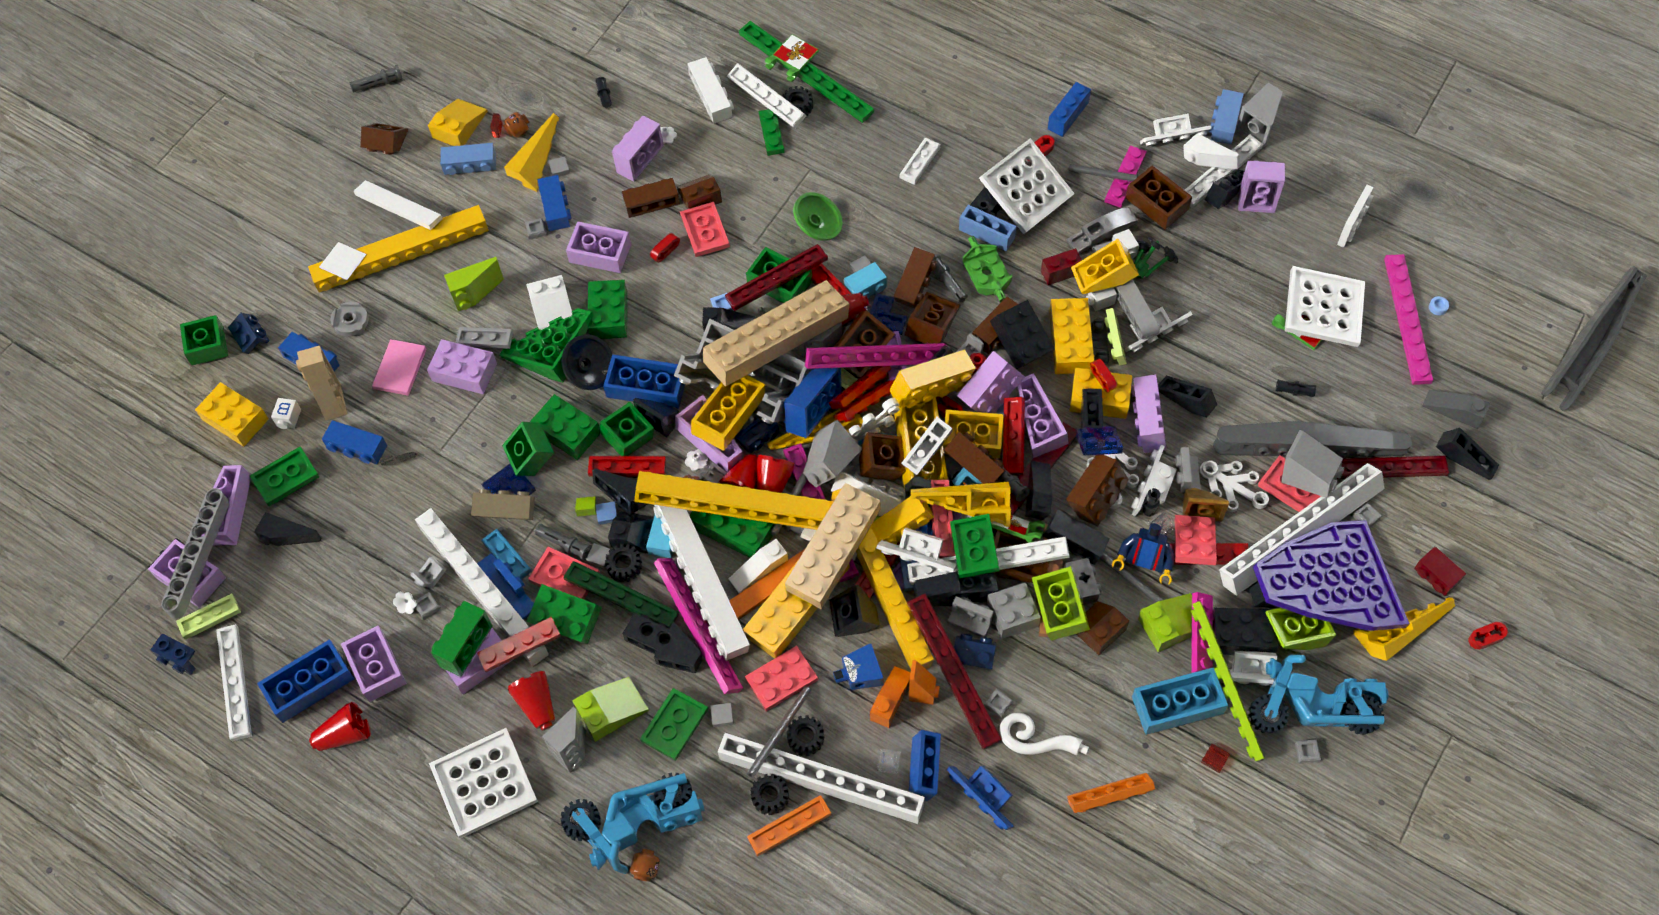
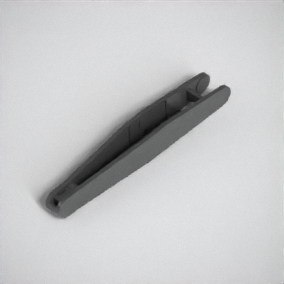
M1631 267L1623 275L1616 287L1580 331L1542 390L1541 394L1546 397L1555 390L1559 382L1568 388L1569 392L1559 407L1562 411H1565L1573 404L1616 340L1637 293L1647 277L1637 267ZM1626 286H1629L1622 301L1619 302L1617 298Z
M1288 421L1222 426L1217 432V439L1213 443V448L1219 455H1281L1286 457L1299 430H1301L1341 458H1365L1368 456H1404L1412 445V438L1404 432H1389L1316 422Z

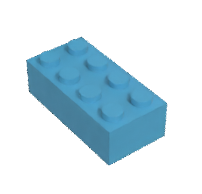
M1214 667L1135 688L1132 695L1145 735L1222 715L1228 707Z

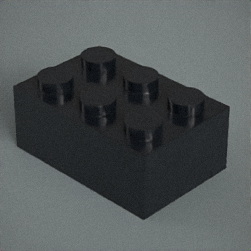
M1028 300L998 314L990 320L1016 370L1055 349Z
M1214 607L1213 631L1222 654L1234 655V650L1276 653L1279 648L1278 637L1265 613L1267 610L1272 609Z

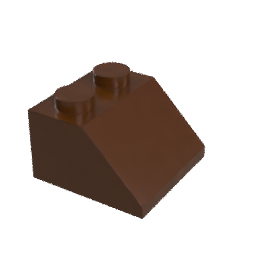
M380 123L361 126L360 147L367 148L369 152L380 150L383 151V154L393 155L394 152L400 151L408 128Z
M709 174L676 186L687 209L714 202L715 205L722 203L721 190L715 178Z
M867 432L859 456L860 477L895 481L906 472L905 466L901 464L904 460L902 436Z
M1097 601L1085 612L1090 630L1077 633L1076 635L1095 653L1100 655L1127 630L1129 620L1114 606Z

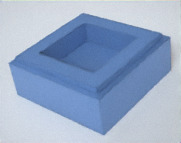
M615 501L596 505L599 525L612 523V520L617 515Z

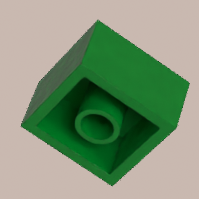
M217 315L180 324L184 355L191 365L228 356L224 326Z
M628 402L600 422V434L620 456H629L653 439L654 427L631 402Z
M521 422L502 445L516 476H535L554 454L541 424L535 422Z

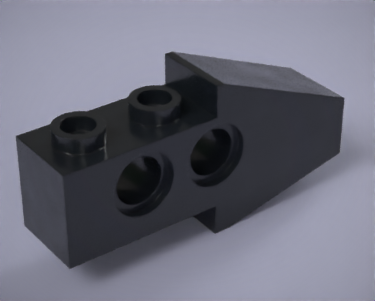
M958 571L915 580L913 585L914 599L926 594L932 606H953L956 596L968 598L972 602L987 601L988 594L998 592L995 572L960 578Z
M634 613L622 633L626 642L654 654L655 662L659 666L696 673L703 661L701 652L675 623L669 629L667 625L658 622V624L652 622L646 615L641 614L639 616ZM646 631H652V634L649 636L643 635ZM664 639H670V642L667 644L661 643Z

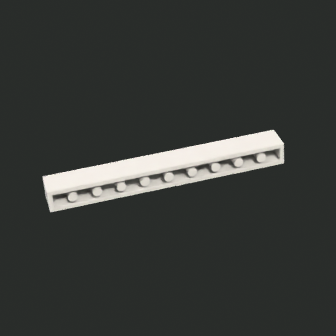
M1367 463L1339 483L1334 492L1330 491L1327 498L1321 496L1219 569L1223 586L1237 596L1258 581L1253 566L1258 561L1295 538L1331 522L1341 521L1384 489L1382 471Z
M654 505V513L663 523L661 524L663 533L670 538V548L672 552L676 551L678 556L677 563L680 569L683 568L686 573L684 575L688 586H692L694 590L692 592L693 598L696 603H700L702 608L700 609L701 615L710 625L708 627L710 635L717 640L718 644L716 646L719 654L723 655L727 661L747 653L750 644L687 510Z
M431 508L415 519L423 534L508 637L529 628ZM542 645L523 656L533 667L549 654L545 645Z
M725 733L718 749L719 759L750 769L765 745ZM774 748L758 771L762 774H768V776L775 774V777L780 776L784 781L916 824L919 822L924 807L925 797Z

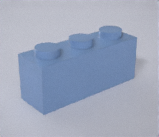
M1223 89L1222 95L1217 96L1215 106L1219 107L1214 109L1212 119L1215 120V123L1211 122L1210 126L1212 129L1209 130V133H1212V141L1232 144L1244 93Z
M493 143L441 147L440 164L444 175L496 170V151Z
M967 205L959 219L960 231L975 236L991 245H996L1004 251L1009 249L1015 239V225L973 206Z

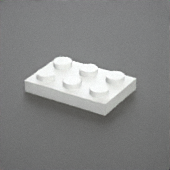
M1366 185L1345 223L1337 245L1344 247L1347 241H1352L1355 231L1359 228L1362 218L1366 215L1373 199V195H1371L1372 186Z

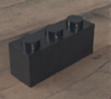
M1057 510L1051 517L1043 533V536L1047 539L1066 537L1068 551L1083 559L1089 558L1090 563L1093 565L1102 557L1110 540L1103 533L1095 531L1084 522L1078 521L1070 517L1068 513Z

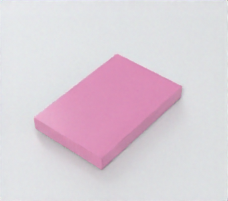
M390 339L373 382V389L409 396L425 355L426 347L424 345Z

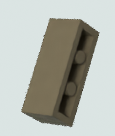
M479 489V493L473 492L471 516L533 520L535 497L529 496V492H517V495H510V491L499 490L498 494H491V490Z

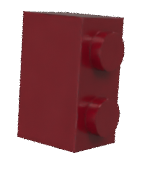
M1076 248L1042 259L1041 273L1047 285L1075 277L1071 267L1082 261Z
M1437 547L1431 549L1420 559L1414 568L1421 578L1426 579L1437 592L1442 593L1444 596L1455 588L1466 575L1461 568Z

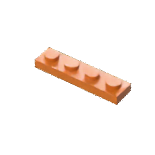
M1143 773L1069 795L1067 799L1074 813L1086 812L1094 807L1106 806L1114 801H1122L1131 796L1146 794L1148 791L1155 790V786L1149 775Z
M820 795L748 835L747 839L758 857L831 816V811Z

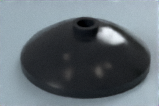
M586 334L573 338L567 343L562 353L561 362L565 376L574 386L583 390H596L603 387L612 358V351L602 339L594 335Z

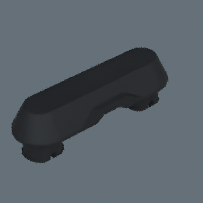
M1096 318L1091 322L1094 361L1101 359L1107 365L1109 363L1107 327L1103 319Z

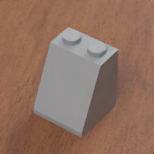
M1268 82L1242 107L1236 129L1246 136L1252 135L1263 144V148L1267 145L1282 91Z
M836 420L815 433L803 473L816 488L835 478L862 448L841 423Z
M1299 430L1286 455L1281 483L1327 498L1330 491L1334 492L1338 481L1336 479L1341 478L1344 467H1341L1343 458L1304 431Z

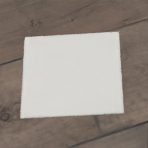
M338 242L319 268L348 280L366 254Z

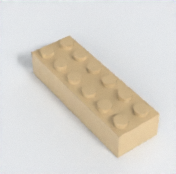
M845 483L786 580V591L822 609L881 510L880 500Z

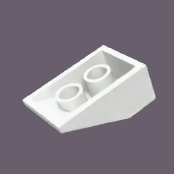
M562 275L526 284L540 330L550 326L548 322L560 316L565 319L573 315Z

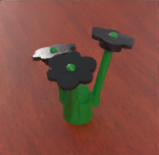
M1148 237L1151 240L1150 245L1145 241L1136 240L1139 244L1138 250L1140 251L1134 262L1139 274L1137 277L1143 279L1144 276L1148 278L1153 271L1167 260L1177 264L1179 259L1175 252L1168 246L1164 247L1159 244V241H1155ZM1163 248L1165 258L1151 269H1148L1149 264L1146 262L1155 249ZM1143 253H1147L1144 259L1140 260Z

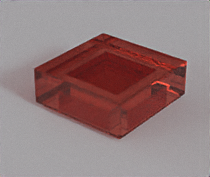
M493 113L490 128L493 138H499L503 122L499 113Z
M1211 744L1201 763L1220 773L1230 754Z

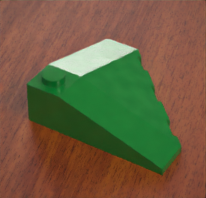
M577 308L572 311L573 315L563 319L560 316L548 322L550 326L542 330L537 327L526 332V337L519 341L516 338L512 339L510 349L504 348L499 356L548 379L563 383L567 378L561 362L563 350L570 340L586 334L593 313Z

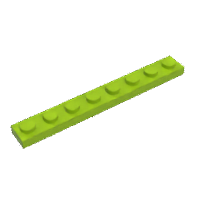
M1200 601L1193 603L1192 616L1195 622H1200L1202 628L1198 629L1202 640H1207L1210 648L1206 650L1210 659H1215L1217 667L1214 670L1218 679H1223L1225 687H1222L1226 699L1230 698L1233 706L1230 709L1234 719L1238 718L1241 726L1238 729L1242 739L1246 738L1249 746L1246 747L1251 759L1255 758L1256 762L1263 760L1265 757L1203 604Z

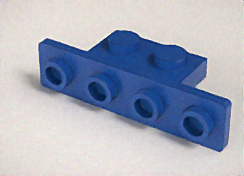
M492 553L477 563L478 566L524 620L530 615L534 605L523 589V586H525L524 582L519 576L514 577L512 574L513 569L507 562L503 563L500 559H496Z
M949 766L946 769L950 773V779L956 784L960 783L965 788L964 793L969 798L975 799L979 803V808L985 814H990L994 818L993 822L1002 830L1012 829L1013 824L999 810L1013 795L984 766H980L969 780L955 766Z

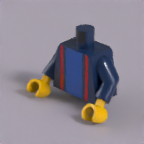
M1152 523L1149 526V530L1140 528L1138 533H1133L1123 540L1117 553L1118 558L1112 561V567L1116 561H1120L1121 567L1119 571L1124 568L1123 559L1126 558L1125 562L1159 573H1162V570H1164V574L1160 576L1159 581L1162 584V578L1168 576V585L1172 583L1170 572L1173 571L1175 554L1171 544L1167 543L1168 537L1160 533L1162 527L1159 524Z

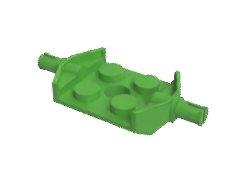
M975 236L969 237L968 241L972 248L963 256V264L978 293L985 296L997 295L1001 303L1006 298L1003 290L1012 282V275L1009 276L997 253L996 245L978 244ZM984 270H989L992 273L990 275H985L982 272Z

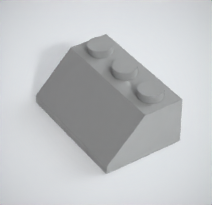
M572 707L542 736L552 756L569 772L573 769L576 770L583 763L586 729L577 710Z

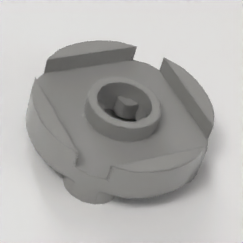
M345 302L337 310L336 308L334 309L330 320L338 335L354 336L364 333L369 316L361 304ZM352 316L353 320L347 322L346 319Z

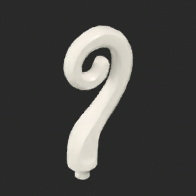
M1023 713L1009 714L999 726V734L1003 743L1012 751L1020 754H1040L1059 749L1075 755L1078 752L1086 755L1089 750L1088 746L1082 744V739L1071 735H1059L1028 744L1015 740L1010 734V728L1016 722L1026 725V730L1017 731L1016 737L1018 739L1027 740L1035 732L1034 721Z

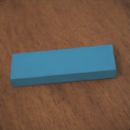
M495 529L481 540L496 559H500L503 563L507 562L511 566L514 577L519 576L523 579L532 572L531 568L498 529Z

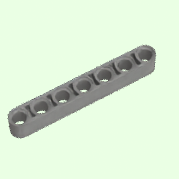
M1111 242L1093 246L1092 253L1097 252ZM1133 279L1123 285L1113 287L1117 293L1116 298L1139 338L1144 339L1159 334L1158 322Z
M218 488L210 489L206 493L163 597L161 606L173 619H179L185 615L228 509L229 500Z

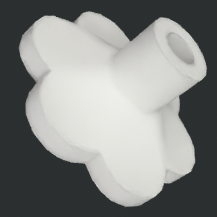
M661 127L663 144H672L674 139L677 138V133L674 132L672 127Z
M699 449L687 453L685 465L690 467L692 471H698L707 465L706 462H708L709 458Z
M400 591L396 594V598L393 599V604L397 607L399 613L406 612L407 614H412L417 606L416 600L413 599L412 594L409 592L403 593Z

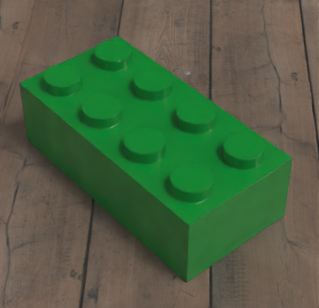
M692 511L689 515L698 533L749 558L759 549L766 546L773 537L770 531L775 523Z

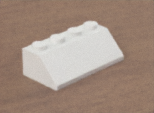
M852 463L847 465L836 476L831 489L833 492L841 489L847 483L880 500L881 510L877 516H883L905 500L904 487L890 480L860 477V466L854 467Z

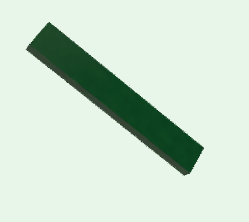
M575 561L571 563L563 577L564 580L639 616L641 614L646 615L652 622L657 624L661 622L667 625L669 629L679 615V611Z

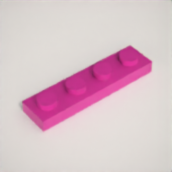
M1130 146L1118 172L1137 175L1147 151ZM1114 179L1104 202L1121 208L1126 199L1127 187L1132 181Z
M1200 592L1192 593V604L1199 601L1203 604L1213 629V596ZM1193 616L1191 673L1213 668V660L1210 659L1206 650L1210 647L1207 640H1202L1198 630L1202 627L1199 621L1195 622Z

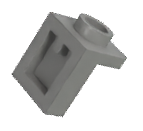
M714 462L709 466L705 465L699 472L701 481L718 483L727 474L725 470Z

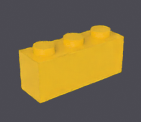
M910 496L875 520L870 527L878 543L883 540L897 544L902 538L905 527L916 530L926 525L929 520L934 518V515L926 501L916 498L914 500Z

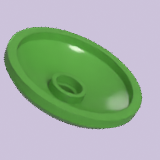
M809 192L802 194L796 200L793 207L794 218L805 234L816 240L828 241L834 239L842 229V216L837 206L829 198L819 193Z

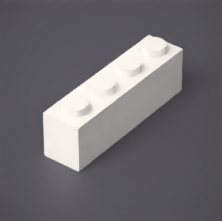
M707 57L687 63L689 76L713 124L731 118L732 110L734 109L731 99H727L726 89L721 87V80L719 75H715L713 63H709Z

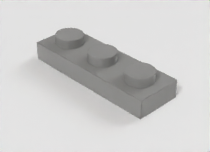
M459 327L455 343L479 348L510 349L513 331L512 329Z

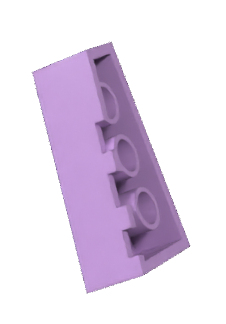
M1034 373L1024 377L1017 388L1019 397L1025 398L1024 420L1033 458L1067 445L1068 435Z
M1156 375L1133 378L1134 385H1131L1132 397H1136V402H1133L1134 413L1138 414V418L1135 419L1136 430L1140 431V435H1137L1138 446L1143 447L1144 453L1152 452L1154 449L1157 450L1160 445H1164L1163 450H1167Z
M702 395L675 416L676 430L728 473L742 459V451L733 439L725 451L691 434V420L706 402V398Z
M242 465L223 466L213 487L220 489L229 500L228 509L213 545H237L251 481V474Z

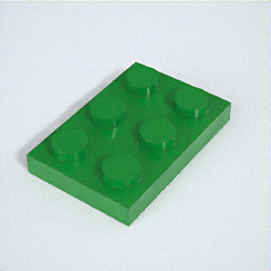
M301 446L250 475V478L269 507L320 477Z
M984 514L950 521L959 577L964 578L1000 571L990 515Z
M673 688L641 736L640 741L676 761L707 713L708 707Z

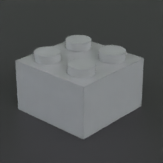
M1026 582L988 594L987 606L994 611L993 620L1001 639L1039 627L1041 617Z

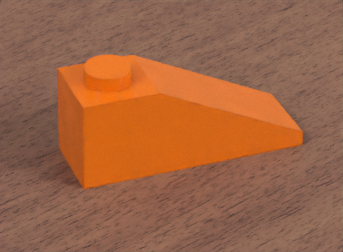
M912 660L909 701L933 705L934 698L939 697L940 686H936L937 678L916 660Z
M894 666L872 706L870 721L887 728L890 727L910 683L911 672Z

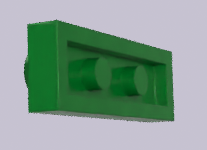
M769 109L758 111L767 156L784 153L777 115Z

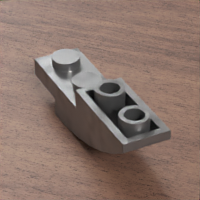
M1129 207L1121 208L1084 225L1081 231L1069 237L1066 241L1071 249L1076 248L1080 254L1105 238L1109 240L1114 234L1124 231L1137 223L1138 220Z

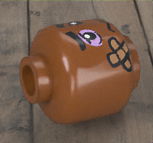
M515 112L505 118L503 127L510 137L518 138L529 130L527 124L530 121L525 114L521 115L519 112Z
M642 849L641 852L635 853L630 867V873L634 875L633 879L650 882L651 879L655 878L660 863L659 857L654 855L653 850Z

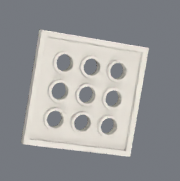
M1031 138L979 177L1023 234L1075 194ZM1025 159L1030 160L1031 166L1025 164ZM1013 168L1019 171V176L1013 173ZM1036 173L1041 174L1043 179H1037ZM1000 178L1006 179L1007 185H1003ZM1024 182L1030 185V190L1024 187ZM1047 187H1051L1054 193H1048ZM1011 192L1017 193L1018 199H1014ZM1035 196L1041 199V204L1035 201ZM1023 206H1027L1030 212L1025 213Z
M1293 266L1290 271L1285 332L1358 347L1361 343L1365 281ZM1304 284L1310 285L1312 290L1305 288ZM1322 288H1327L1331 293H1325ZM1340 292L1347 293L1349 297H1343ZM1303 300H1308L1311 305H1306ZM1321 304H1327L1329 309L1323 308ZM1339 307L1345 308L1348 313L1341 312ZM1301 315H1306V316H1308V318H1309L1310 320H1309V321L1304 320V319L1301 317ZM1320 319H1325L1328 324H1322ZM1338 323H1343L1346 328L1339 327Z
M507 728L429 763L460 839L538 802ZM494 751L501 753L497 760L490 759V755ZM473 761H481V766L478 769H471ZM455 769L462 770V774L458 778L451 777ZM501 769L508 770V774L504 778L497 777ZM482 778L489 779L485 787L478 786V782ZM463 787H468L469 793L463 797L459 796V790ZM509 787L516 788V792L512 796L505 795V791ZM489 796H495L496 802L493 805L488 806L485 804ZM470 805H475L477 807L476 812L472 815L466 814V809Z

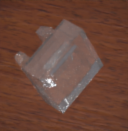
M1165 512L1155 515V519L1152 522L1147 521L1148 526L1152 523L1159 524L1162 527L1160 533L1167 535L1174 529L1169 514Z
M880 749L877 771L898 774L901 751Z

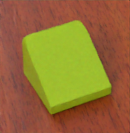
M596 496L576 498L575 512L577 517L597 515Z

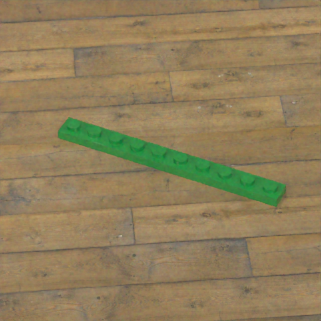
M749 21L739 30L740 36L768 56H772L783 44L752 21ZM778 62L779 64H781V65H782L783 67H785L786 69H788V70L791 69V68L785 66L784 64ZM808 63L797 75V77L861 123L874 114V108L811 63Z

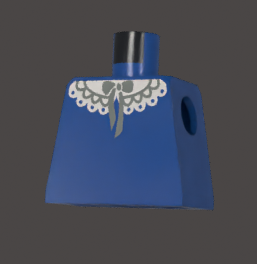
M871 643L842 658L843 669L833 672L836 683L848 680L851 690L884 685L883 675Z

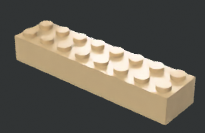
M825 280L703 347V362L726 387L848 318L849 303Z

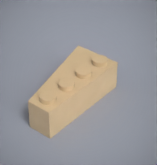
M320 345L297 352L299 358L296 360L298 370L302 371L304 380H307L309 389L312 390L325 420L347 415L341 383Z

